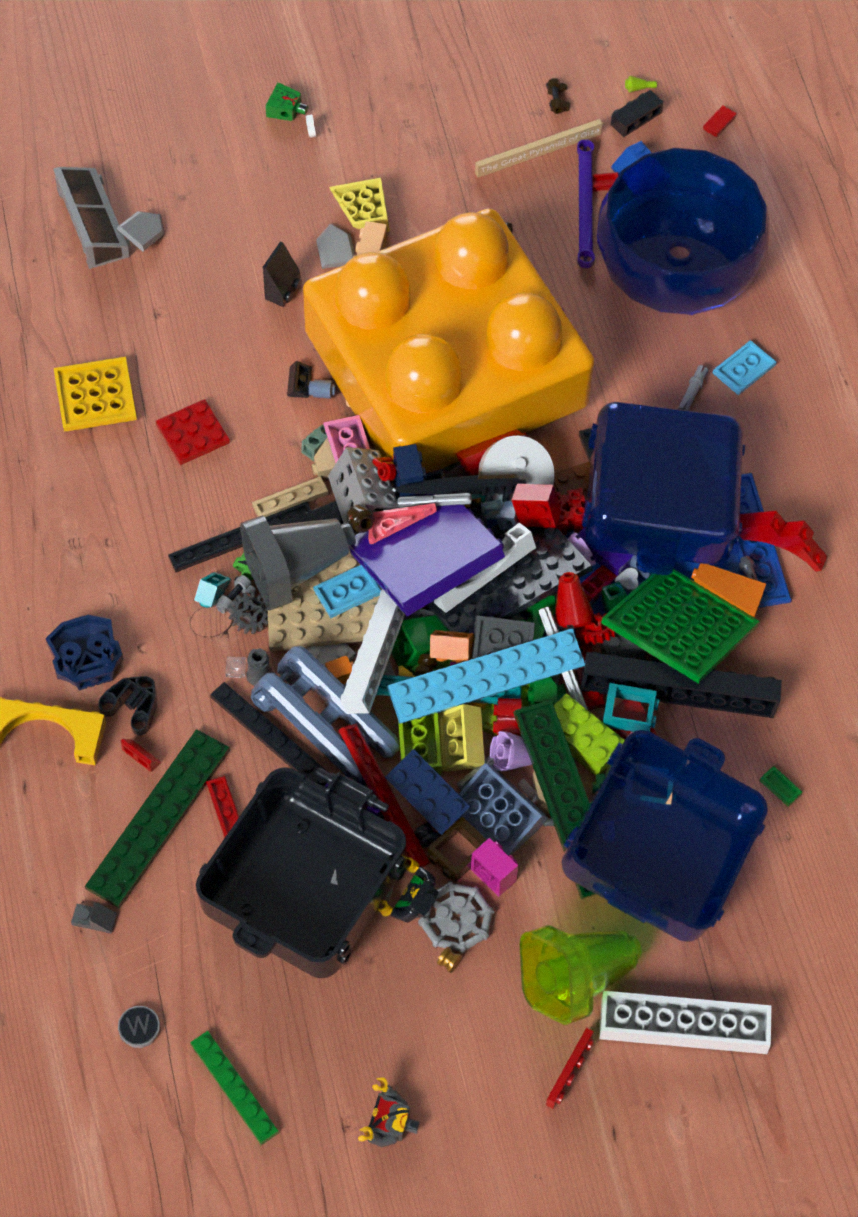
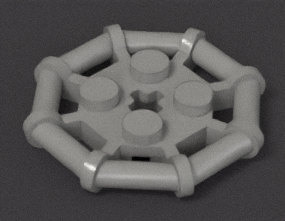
M448 881L446 885L437 889L439 895L436 899L448 892L450 897L441 903L435 899L432 905L437 909L435 918H429L430 908L426 916L420 917L418 920V925L422 926L432 941V946L435 948L450 947L452 950L465 953L467 949L482 940L488 939L492 915L495 912L494 908L490 907L479 891V887H470ZM454 892L469 894V896L465 899L462 896H454ZM474 898L482 910L477 911L471 903ZM453 914H460V921L456 919L452 921ZM479 917H483L481 929L476 927V921ZM436 924L441 932L439 936H437L431 925ZM472 932L476 934L465 942L463 941V938ZM452 936L454 939H458V942L444 940V938Z

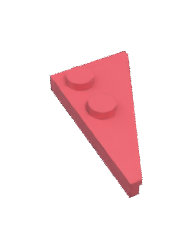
M431 503L372 512L375 522L369 530V543L374 544L437 512L436 504Z

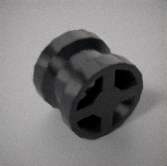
M425 823L414 831L416 838L420 840L422 848L429 847L439 838L438 834L433 832L430 823Z

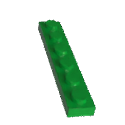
M206 1031L191 1041L192 1048L260 1145H263L279 1134L278 1129L211 1034Z

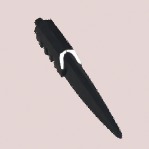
M517 474L459 476L407 484L393 488L392 492L412 494H480L485 496V503H492L493 495L497 493L502 495V502L510 501V495L514 493L517 484H526V480L519 479Z

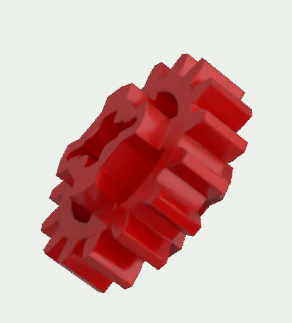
M600 613L594 614L590 623L575 628L576 636L580 641L585 640V644L593 642V645L596 642L602 644L604 640L610 641V637H615L616 632L601 623L602 618L607 613L604 615H600Z

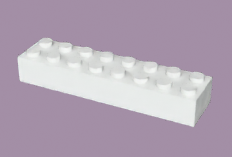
M603 991L599 1039L767 1054L771 1046V1005Z

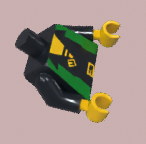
M408 858L412 863L406 870L410 873H415L395 907L392 908L384 900L382 904L385 908H378V911L385 917L391 914V917L403 922H411L416 918L424 917L439 895V891L435 889V876L423 867H419V864L412 858Z

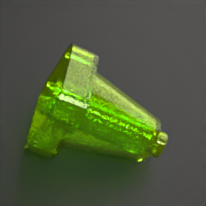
M545 925L527 931L520 938L521 983L524 997L532 1009L563 1025L587 1018L593 1011V998L636 968L638 959L642 954L641 945L636 937L622 930L568 934L553 926Z

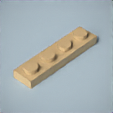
M320 476L252 502V507L257 517L261 515L267 517L306 501L310 502L328 495V489Z

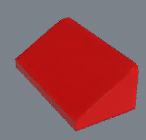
M121 740L122 751L148 771L152 772L161 763L160 760L134 740Z

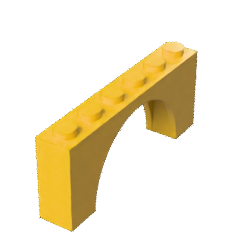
M0 697V745L9 732L17 726L32 720H49L62 725L74 738V756L77 763L96 765L106 726L104 714L96 711L84 712L77 708L72 710L65 709L58 705L46 706L39 702L26 703L19 699L7 700Z

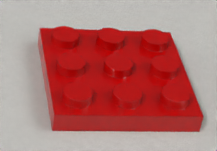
M205 399L155 421L156 426L180 465L230 443V439Z

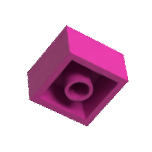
M489 838L472 853L471 870L499 897L516 882L518 863L513 856H508L503 851L502 846L498 842H493Z

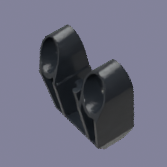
M148 676L121 679L107 689L100 697L98 702L100 713L104 714L105 717L113 716L123 704L128 706L130 710L136 708L131 718V728L134 734L138 736L145 735L150 728L157 708L154 680ZM144 683H150L152 685L148 688L141 687ZM111 703L113 707L106 711L102 708L104 704ZM137 722H144L146 724L142 729L135 728Z

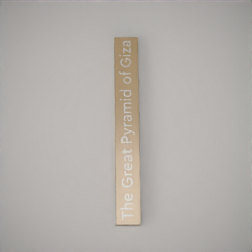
M598 119L476 162L475 174L479 178L576 144L581 140L601 135L602 122Z

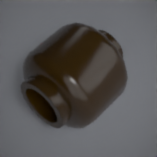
M360 504L350 508L346 516L347 522H349L351 527L361 533L370 530L375 522L372 511Z

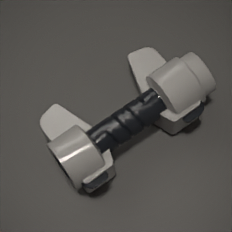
M243 575L237 576L234 579V589L227 596L222 595L218 597L216 608L219 612L223 614L228 612V609L232 607L230 605L239 593L256 594V589L251 585V581Z

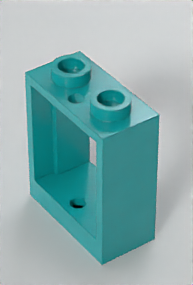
M610 683L603 723L609 728L649 735L650 728H655L656 716H653V710L657 711L659 699H656L657 691ZM615 698L649 703L646 722L613 717Z

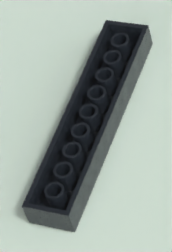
M587 652L580 684L581 691H592L608 695L609 684L614 683L657 691L656 699H659V702L774 718L781 701L782 680L774 677L764 678L757 677L754 674L743 675L733 671L722 672L713 669L700 683H697L668 664L660 663L656 660L646 661L636 657L625 658L615 654L604 655L599 652Z

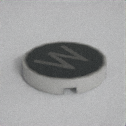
M134 1006L127 1009L121 1015L118 1021V1032L123 1042L129 1046L143 1048L149 1046L158 1037L160 1022L157 1014L152 1009L145 1006Z

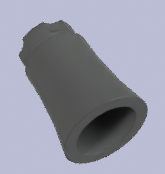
M260 648L250 651L247 659L246 678L250 684L255 686L266 673H272L273 671L270 667L269 657L264 649Z

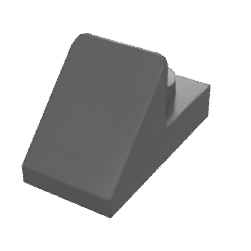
M94 902L93 907L76 904L71 924L112 934L117 913L97 902Z

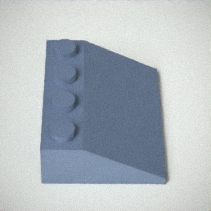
M484 763L459 793V796L470 807L458 820L464 817L487 840L490 838L493 842H498L508 856L512 855L530 839L549 818L505 776L497 771L493 765Z

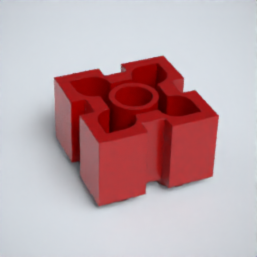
M582 488L567 490L566 495L556 492L561 508V514L556 527L563 535H567L568 530L579 533L590 523L588 509L584 507L585 498Z

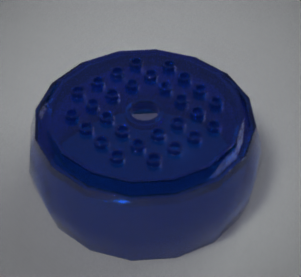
M672 148L642 156L620 172L602 200L599 209L597 245L611 280L632 300L659 312L693 315L723 307L749 287L768 254L769 213L756 181L736 163L706 150ZM674 247H683L689 252V256L682 259L676 258L671 255L670 250Z

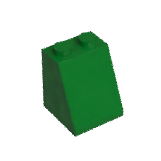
M435 615L403 620L391 652L398 666H403L411 672V668L418 664L421 654L430 655V635L435 630L447 631Z

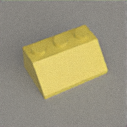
M462 704L439 713L438 723L442 771L470 770L484 765L481 707Z

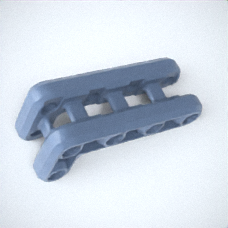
M302 646L292 647L278 663L277 672L281 675L280 677L274 672L266 673L251 691V699L260 710L269 712L275 708L278 709L344 775L362 785H366V782L343 738L331 726L338 717L344 719L349 725L356 723L366 743L370 747L372 746L383 758H391L399 751L400 742L398 738L371 711L360 714L347 713L341 704V695L344 693L345 686ZM310 689L313 692L315 691L327 705L320 714L317 711L315 712L302 698Z

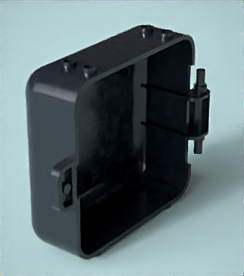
M278 768L272 771L264 782L258 784L253 798L208 863L203 864L196 881V891L203 912L212 920L232 930L234 943L241 949L258 958L267 957L272 953L315 978H328L334 975L342 964L349 962L352 948L395 882L403 878L408 858L406 837L399 826L390 821L387 822L366 810L370 806L386 813L389 805L380 801L374 795L375 792L351 778L339 772L337 774L333 772L330 774L318 768L316 775L326 780V783L329 784L326 789L292 768ZM336 868L337 884H332L331 880Z

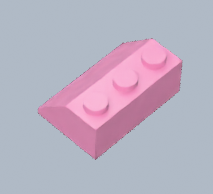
M359 415L323 423L335 463H337L346 447L370 449Z

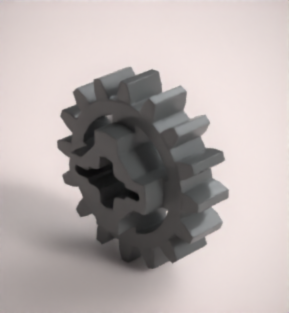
M245 592L242 597L238 595L231 602L230 605L232 607L228 609V612L232 614L228 618L234 620L232 626H239L237 631L244 629V634H247L251 630V633L255 634L257 630L259 632L262 631L263 626L268 624V608L264 606V601H260V595L255 598L254 593L248 596ZM240 604H242V606H241L242 609H240L239 611H237V610H238V606H239ZM261 616L260 621L257 623V618Z

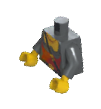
M376 1078L381 1083V1086L373 1085L372 1087L375 1091L382 1090V1093L378 1094L369 1127L365 1126L359 1129L365 1133V1136H359L358 1140L361 1142L368 1140V1142L374 1145L385 1147L396 1144L397 1141H402L405 1131L417 1134L420 1121L409 1119L410 1107L396 1090L388 1085L385 1078Z

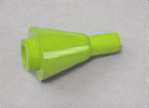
M629 76L625 81V88L628 89L629 93L657 87L656 81H646L634 76Z

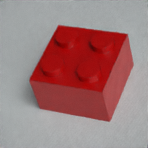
M517 484L512 497V504L518 523L524 527L556 528L561 508L554 485Z

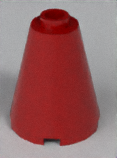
M566 572L559 578L555 621L563 628H567V625L579 628L590 623L594 613L578 575Z

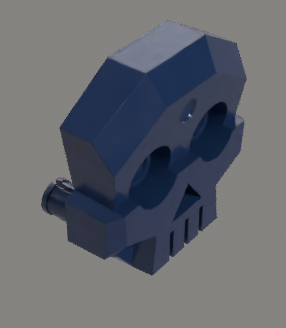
M85 615L64 621L45 638L54 658L52 662L57 678L73 684L79 691L87 689V687L90 688L113 681V675L117 666L124 660L119 642L114 640L112 621L108 618Z

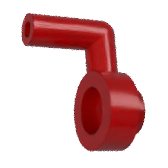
M392 457L374 458L372 463L378 468L380 479L382 481L394 480L396 468Z

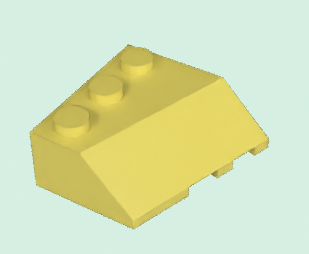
M381 178L329 187L353 227L357 229L364 228L365 222L368 221L386 224L387 232H390Z

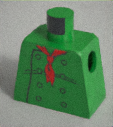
M277 82L265 105L266 117L292 121L297 113L306 115L308 105L302 103L300 92Z

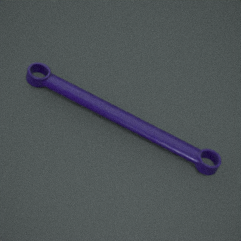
M587 139L581 140L577 144V154L579 155V253L577 264L582 268L592 267L595 261V254L593 252L592 184L594 144ZM587 256H589L592 260L587 262Z

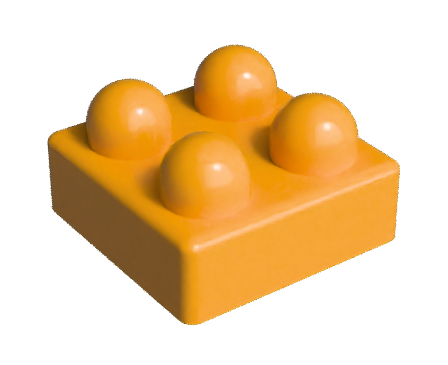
M488 208L478 212L459 214L441 227L378 252L359 254L350 259L345 265L307 280L303 286L305 331L355 416H360L364 431L374 448L380 451L381 457H392L393 459L394 447L416 444L417 451L422 453L423 462H421V465L425 467L426 473L459 462L455 453L515 429L521 433H527L581 410L589 403L594 357L500 214L494 209Z

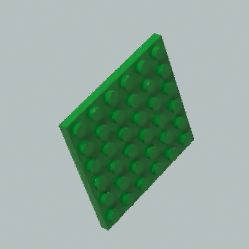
M666 564L659 567L610 610L601 621L603 625L697 683H700L758 627L760 622Z

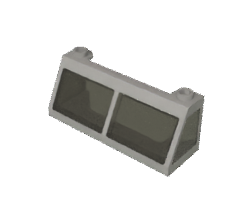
M54 168L58 194L65 202L82 244L83 252L87 257L86 263L89 269L130 257V242L128 239L125 240L124 235L117 230L119 224L103 188L104 181L102 175H98L95 168Z

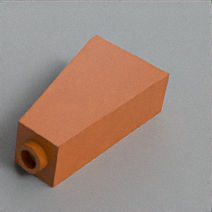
M700 562L698 569L694 568L691 579H694V582L755 618L766 583Z

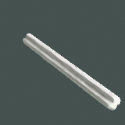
M550 608L540 609L539 614L547 636L559 633ZM574 671L562 673L570 696L588 710Z

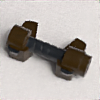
M557 78L550 79L546 83L548 94L553 96V100L549 102L551 111L555 114L569 111L571 103L563 101L559 97V92L568 89L567 85L559 83Z

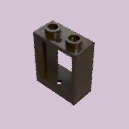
M464 817L460 818L428 847L427 854L429 861L433 865H438L442 869V873L448 879L451 878L455 882L471 869L472 854L456 868L438 850L458 832L476 849L487 840Z

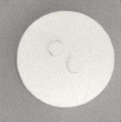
M509 436L495 442L485 451L479 464L478 475L517 474L519 479L526 480V484L553 485L554 466L550 455L540 443L525 436ZM494 493L492 504L503 509L505 502H502V495ZM511 493V495H510V501H512V497H513V494H514V493Z

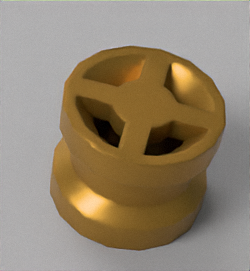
M446 947L439 956L437 964L445 966L447 971L452 973L461 961L462 955L459 953L455 954L450 947Z

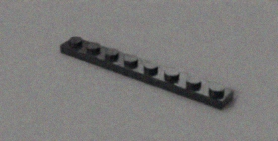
M223 682L210 694L211 699L289 767L325 787L327 781L317 776L316 771L318 768L327 770L229 685Z

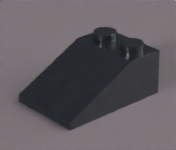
M280 241L263 265L265 300L284 307L287 302L291 301L294 291L300 288L302 280L299 268L285 244Z

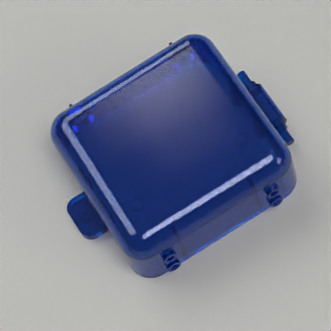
M611 402L603 406L598 413L596 424L592 423L588 449H591L588 499L582 518V527H585V538L588 544L600 551L636 555V567L644 573L669 575L674 570L675 560L709 565L725 563L730 558L734 545L738 543L739 534L742 531V523L739 520L742 456L745 454V444H743V430L740 423L735 418L727 415L624 402Z
M634 731L628 735L623 744L619 742L607 760L609 767L578 827H574L565 841L563 847L566 850L562 856L563 872L571 881L604 898L608 904L642 923L647 922L680 941H695L711 926L714 927L716 922L723 916L725 910L722 907L754 841L758 835L762 834L765 828L763 822L768 811L766 800L755 789L720 771L725 761V755L720 749L700 738H693L687 743L685 749L682 750L649 731ZM672 794L671 805H670V804H666L667 800L669 799L670 795Z

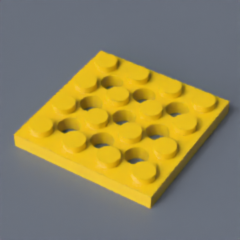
M126 357L54 368L64 432L137 420ZM108 374H114V375H115L114 378H111V379L106 378V376H107ZM90 377L97 378L95 381H88ZM72 380L79 381L77 384H70ZM110 389L118 390L116 393L108 392ZM95 391L100 393L98 396L90 395L92 392ZM76 394L81 395L79 399H73L72 397ZM115 403L120 404L118 408H112L111 406ZM94 407H102L100 411L93 410ZM78 409L84 410L82 414L75 413Z

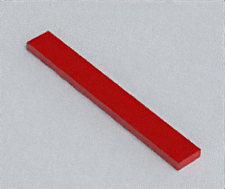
M357 724L342 727L338 731L368 788L375 792L374 795L380 801L389 805L386 813L380 810L387 822L390 821L403 830L406 837L407 857L415 860L419 867L424 868L428 866L430 862ZM407 858V862L410 866L412 862Z

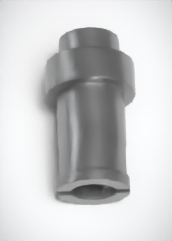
M750 556L742 557L739 563L740 570L743 571L745 577L758 581L754 570V560Z

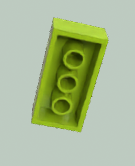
M567 693L554 705L572 757L595 776L596 774H603L624 753L626 741Z
M438 713L399 724L398 721L400 762L414 749L441 776L442 763Z

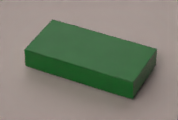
M775 766L769 769L759 780L788 807L803 793Z

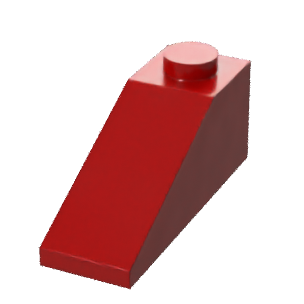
M603 565L581 583L591 606L602 595V587L611 585L617 577Z

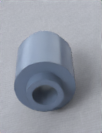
M315 379L309 382V395H312L314 398L331 399L332 395H335L336 385L332 383V380Z

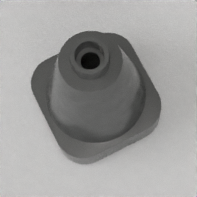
M261 515L240 523L245 560L269 611L292 603L291 590L349 554L348 546L356 544L355 535L349 522L340 524L336 518L269 526L266 518Z

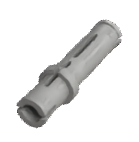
M703 365L697 366L696 372L690 378L687 391L677 410L685 408L684 410L688 414L698 390L704 384L703 380L708 373L707 367L701 372Z

